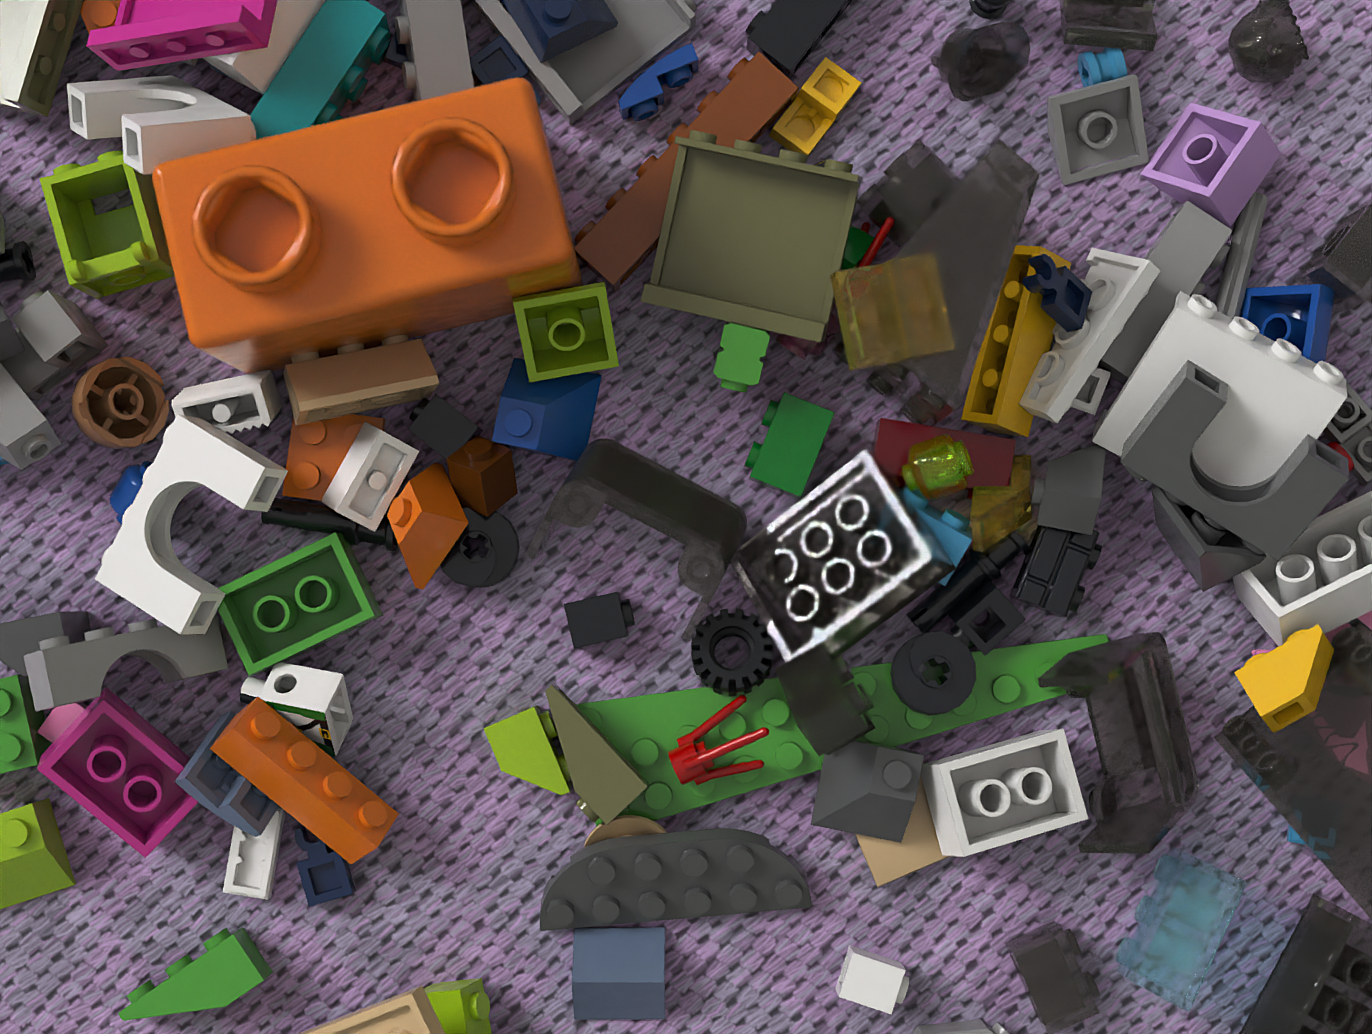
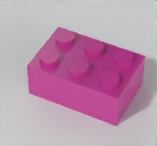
M107 687L101 692L100 697H97L41 755L37 767L38 771L145 858L198 803L197 800L175 783V780L191 758Z

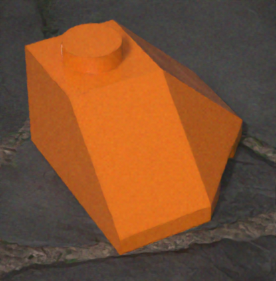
M433 463L409 480L399 497L393 500L387 513L389 523L415 588L422 590L425 588L469 523L445 469L439 463Z

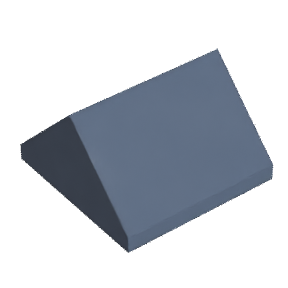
M665 927L574 928L572 963L574 1020L665 1019Z

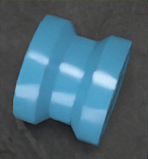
M1117 44L1105 46L1102 52L1096 54L1086 51L1078 55L1077 64L1083 87L1127 76L1125 59Z

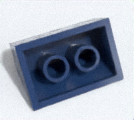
M502 0L540 63L550 60L618 25V21L604 0Z

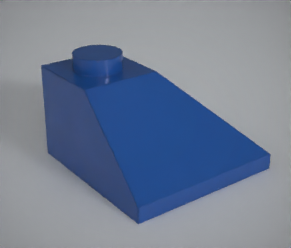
M514 358L501 394L492 442L507 448L584 463L602 375L585 372L529 382L525 360Z

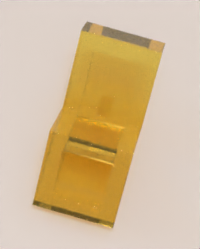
M1014 455L1011 486H973L970 519L974 551L986 550L1032 519L1033 505H1031V497L1034 485L1031 455Z

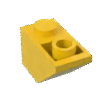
M1317 624L1310 629H1302L1293 633L1284 644L1272 651L1251 657L1246 661L1244 667L1234 672L1260 717L1273 733L1316 710L1334 648Z

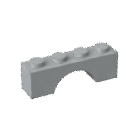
M217 615L214 616L205 634H179L166 625L158 627L156 619H149L128 624L129 633L115 635L113 627L84 633L86 641L70 644L68 635L40 641L39 651L24 655L35 711L100 697L103 680L107 671L123 655L138 657L149 662L159 671L166 683L229 669Z

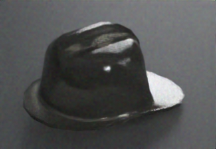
M1000 22L981 28L957 29L944 41L940 52L931 56V63L938 68L942 80L949 85L955 98L961 101L974 100L1004 90L1026 67L1031 50L1029 36L1024 27L1015 22Z

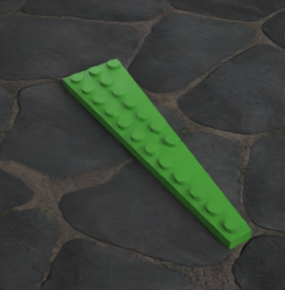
M1098 634L994 648L985 656L980 650L970 651L976 663V681L971 695L961 706L939 715H926L915 712L901 702L892 686L890 676L892 662L764 679V682L759 687L755 685L752 687V692L745 694L747 697L746 703L696 741V744L704 741L710 750L749 732L766 727L769 729V734L766 737L713 759L715 766L709 769L755 760H762L764 762L763 768L711 779L698 786L695 781L685 785L681 784L669 759L668 751L679 747L676 739L691 733L738 696L744 695V691L737 692V696H729V692L723 691L720 695L713 692V688L709 686L575 705L649 782L648 787L617 816L636 815L655 821L821 770L828 734L895 747L1120 678L1107 635ZM926 662L925 665L928 670L923 672L924 679L927 682L935 680L940 685L941 681L938 677L943 675L942 668L939 665L931 667ZM600 818L595 822L596 826L603 822Z

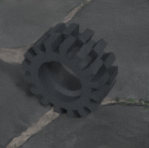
M728 608L720 610V615L714 617L713 613L707 616L706 623L704 625L700 623L696 628L695 637H692L691 657L696 675L700 676L701 683L706 687L711 686L713 692L721 695L722 691L729 692V696H737V692L744 691V695L752 692V687L755 685L759 687L764 682L766 674L769 675L773 660L772 636H769L767 626L764 623L760 624L758 617L752 613L750 616L744 615V610L736 608L735 613H728ZM726 637H738L748 644L750 657L743 666L730 669L723 667L716 660L714 655L715 648Z

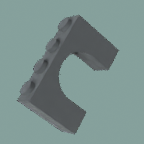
M1187 360L1123 444L1120 463L1124 465L1127 472L1134 478L1144 482L1149 480L1163 489L1166 496L1174 503L1181 506L1189 505L1202 513L1205 520L1219 530L1227 529L1242 538L1243 543L1253 552L1260 555L1266 553L1279 561L1348 481V459L1308 434L1277 472L1260 483L1249 486H1231L1210 478L1196 463L1192 448L1227 403L1228 384L1190 360Z

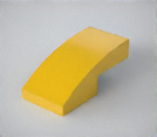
M825 57L801 87L796 99L774 125L769 136L789 151L806 154L809 157L854 96L861 82Z

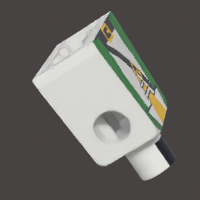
M280 662L274 665L266 681L250 676L244 681L240 692L241 703L248 705L256 697H260L330 756H337L353 720L343 674Z

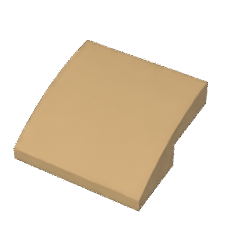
M921 774L916 801L901 843L855 834L877 888L951 857L941 853Z

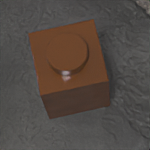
M477 435L447 457L451 485L461 505L488 517L518 494L511 449Z

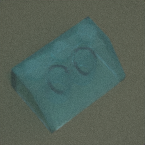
M1172 847L1170 854L1164 853L1156 864L1153 877L1158 881L1151 896L1145 895L1139 902L1135 912V920L1139 923L1132 938L1126 937L1120 944L1116 955V962L1120 963L1117 971L1126 979L1190 1012L1248 882Z

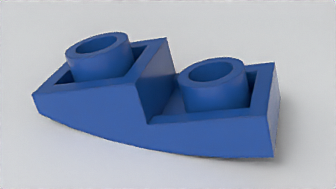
M692 43L660 59L630 85L618 101L619 112L623 120L633 117L634 121H641L655 115L659 111L657 106L664 104L662 85L668 84L669 88H676L693 79L692 73L698 71L699 59Z

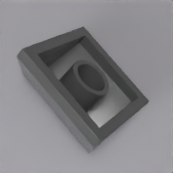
M1156 486L1152 490L1156 525L1203 592L1260 564L1267 557L1265 554L1260 555L1250 550L1243 543L1242 538L1227 529L1219 530L1205 520L1202 513L1189 505L1181 506L1174 503L1160 487Z

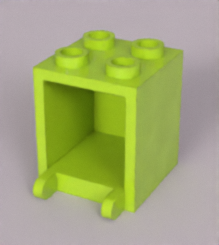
M123 151L103 153L97 157L98 162L84 166L76 163L65 164L56 167L53 170V175L39 178L70 286L95 299H99L175 276L154 190L152 174H141L125 164ZM130 189L133 205L96 215L92 199Z

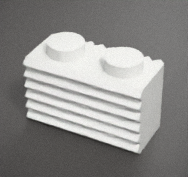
M271 370L186 387L172 400L175 417L178 414L200 418L223 432L227 433L228 431L231 434L235 430L242 432L244 428L251 430L253 426L260 428L262 424L268 427L282 408Z

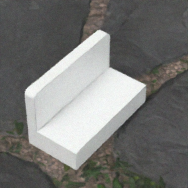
M365 422L324 494L322 502L339 514L375 532L419 451Z

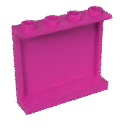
M120 0L115 25L90 30L87 47L117 71L267 48L277 0Z

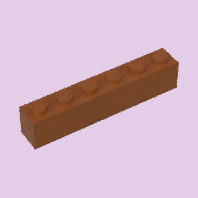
M760 52L750 61L745 57L741 59L728 74L727 78L730 80L728 85L720 93L715 90L711 91L699 104L697 111L700 114L689 126L684 122L680 124L667 139L666 143L669 147L659 158H656L654 155L650 156L636 172V176L639 179L628 191L624 188L619 189L605 205L608 212L597 224L593 220L589 221L576 235L574 240L578 244L574 249L577 258L614 292L658 246L679 147L678 144L674 143L675 136L689 138L690 130L716 135V144L733 148L735 140L755 143L796 99L799 87Z

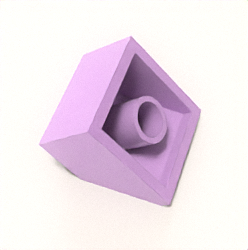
M1190 102L1140 175L1181 204L1188 200L1222 224L1231 227L1279 158L1281 152L1261 122Z

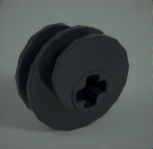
M468 507L463 508L469 523L440 564V567L450 579L460 585L472 588L496 585L508 577L517 564L520 550L517 532L511 522L497 511L487 517ZM484 536L488 540L484 546L489 549L486 556L475 555L471 558L468 552L472 548L467 546L469 539L479 540Z
M943 631L919 634L905 642L893 658L890 671L893 690L901 702L915 712L926 715H939L950 712L961 706L971 695L976 681L975 660L969 648L954 635ZM926 662L931 667L939 665L942 668L943 675L938 677L941 681L940 685L935 680L927 682L924 679L923 672L928 670L925 665Z

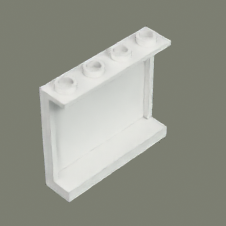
M1180 291L1176 296L1174 309L1108 411L1104 409L1097 420L1092 442L1121 457L1125 441L1186 361L1190 360L1228 384L1227 403L1192 448L1196 463L1206 475L1217 482L1231 486L1254 485L1275 474L1308 434L1318 439L1347 398L1346 379L1343 378L1342 372L1333 365L1324 361H1319L1316 364L1301 356V351L1290 342L1283 339L1273 341L1260 334L1259 329L1247 319L1238 316L1232 319L1217 311L1216 305L1209 299L1198 294H1193L1190 297Z

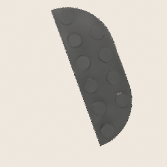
M720 828L625 836L602 840L584 847L570 856V862L556 876H551L541 899L540 931L810 908L812 903L806 876L798 862L791 854L787 856L781 850L771 845L769 839L762 835L745 830Z

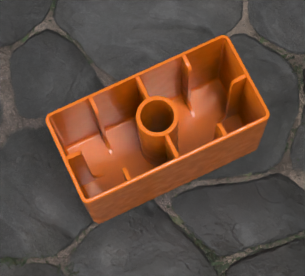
M511 78L162 162L152 172V181L189 339L197 349L245 374L265 370L273 372L284 369L285 365L292 364V357L304 353L318 352L320 358L338 355V348L346 345L362 343L364 348L368 349L381 346L383 339L397 335H408L410 339L513 314L515 310L512 298L583 286L549 140L531 83L524 78Z

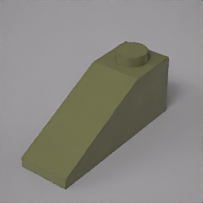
M553 683L545 690L574 790L581 797L576 801V804L594 823L600 818L608 825L648 787L649 782L560 687Z

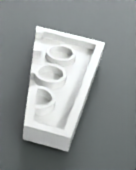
M1091 248L1086 262L1091 267L1085 280L1080 279L1092 291L1083 328L1067 332L1056 323L1052 332L1056 342L1051 351L1041 355L1019 402V405L1028 413L1058 424L1064 413L1071 407L1074 398L1089 376L1097 369L1099 361L1114 339L1122 332L1124 324L1139 302L1147 295L1151 284L1160 273V270L1150 260Z

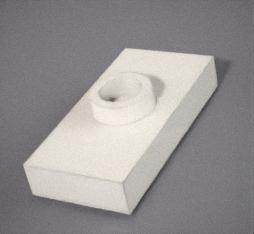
M280 806L260 836L255 837L234 826L223 893L266 900L271 898L286 813Z

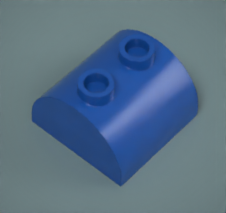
M1322 284L1246 288L1241 317L1252 322L1259 329V333L1273 341H1276V339L1286 340L1301 351V356L1316 364L1319 361L1325 362L1335 291Z

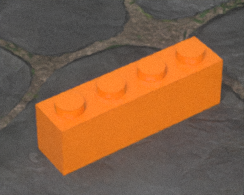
M256 697L237 713L209 748L351 865L379 846L399 815L397 811L260 697Z

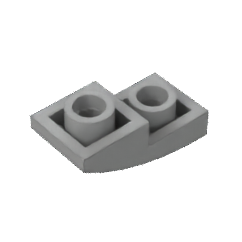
M1346 383L1347 398L1325 427L1323 433L1330 442L1338 443L1347 451L1354 463L1352 472L1364 487L1372 481V410L1351 386Z

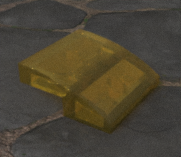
M934 253L889 259L883 264L840 270L830 275L850 371L912 360L955 349Z

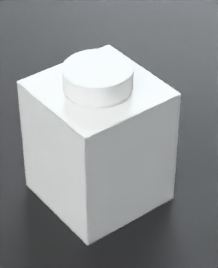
M849 945L835 989L840 998L892 1014L895 1002L902 1004L908 990L909 977L904 976L906 970L901 962Z

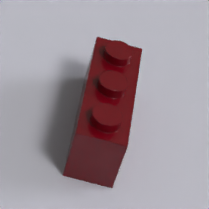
M880 418L876 423L868 474L879 476L877 483L879 485L904 488L905 481L923 483V492L938 495L941 489L938 483H943L951 476L950 481L943 486L941 495H949L950 488L968 491L967 499L994 503L995 495L1003 496L1008 494L1016 440ZM920 445L925 446L931 451H941L943 454H928V451ZM948 455L952 456V457L954 458L955 462H956V470H955V471H954V462L951 460V458H950Z

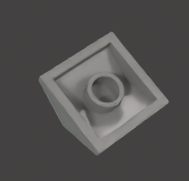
M1136 74L1047 97L1048 135L1063 185L1149 163L1138 77Z

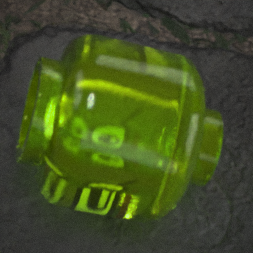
M940 434L912 445L908 451L909 463L902 466V472L911 492L919 490L921 495L929 501H935L963 491L968 486V476L974 474L973 464L965 443L962 439L955 441L949 434Z

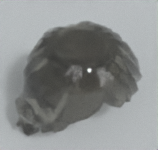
M1260 0L1256 8L1243 16L1231 30L1228 38L1230 58L1239 75L1250 82L1271 83L1287 79L1290 75L1295 74L1294 68L1301 65V60L1309 59L1308 48L1304 43V38L1300 35V27L1296 25L1297 17L1292 14L1293 10L1289 5V0Z

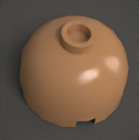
M133 357L109 358L91 366L76 382L71 397L72 415L80 431L92 442L112 449L133 448L154 439L162 430L169 413V400L165 401L164 392L161 388L165 385L161 377L147 363Z

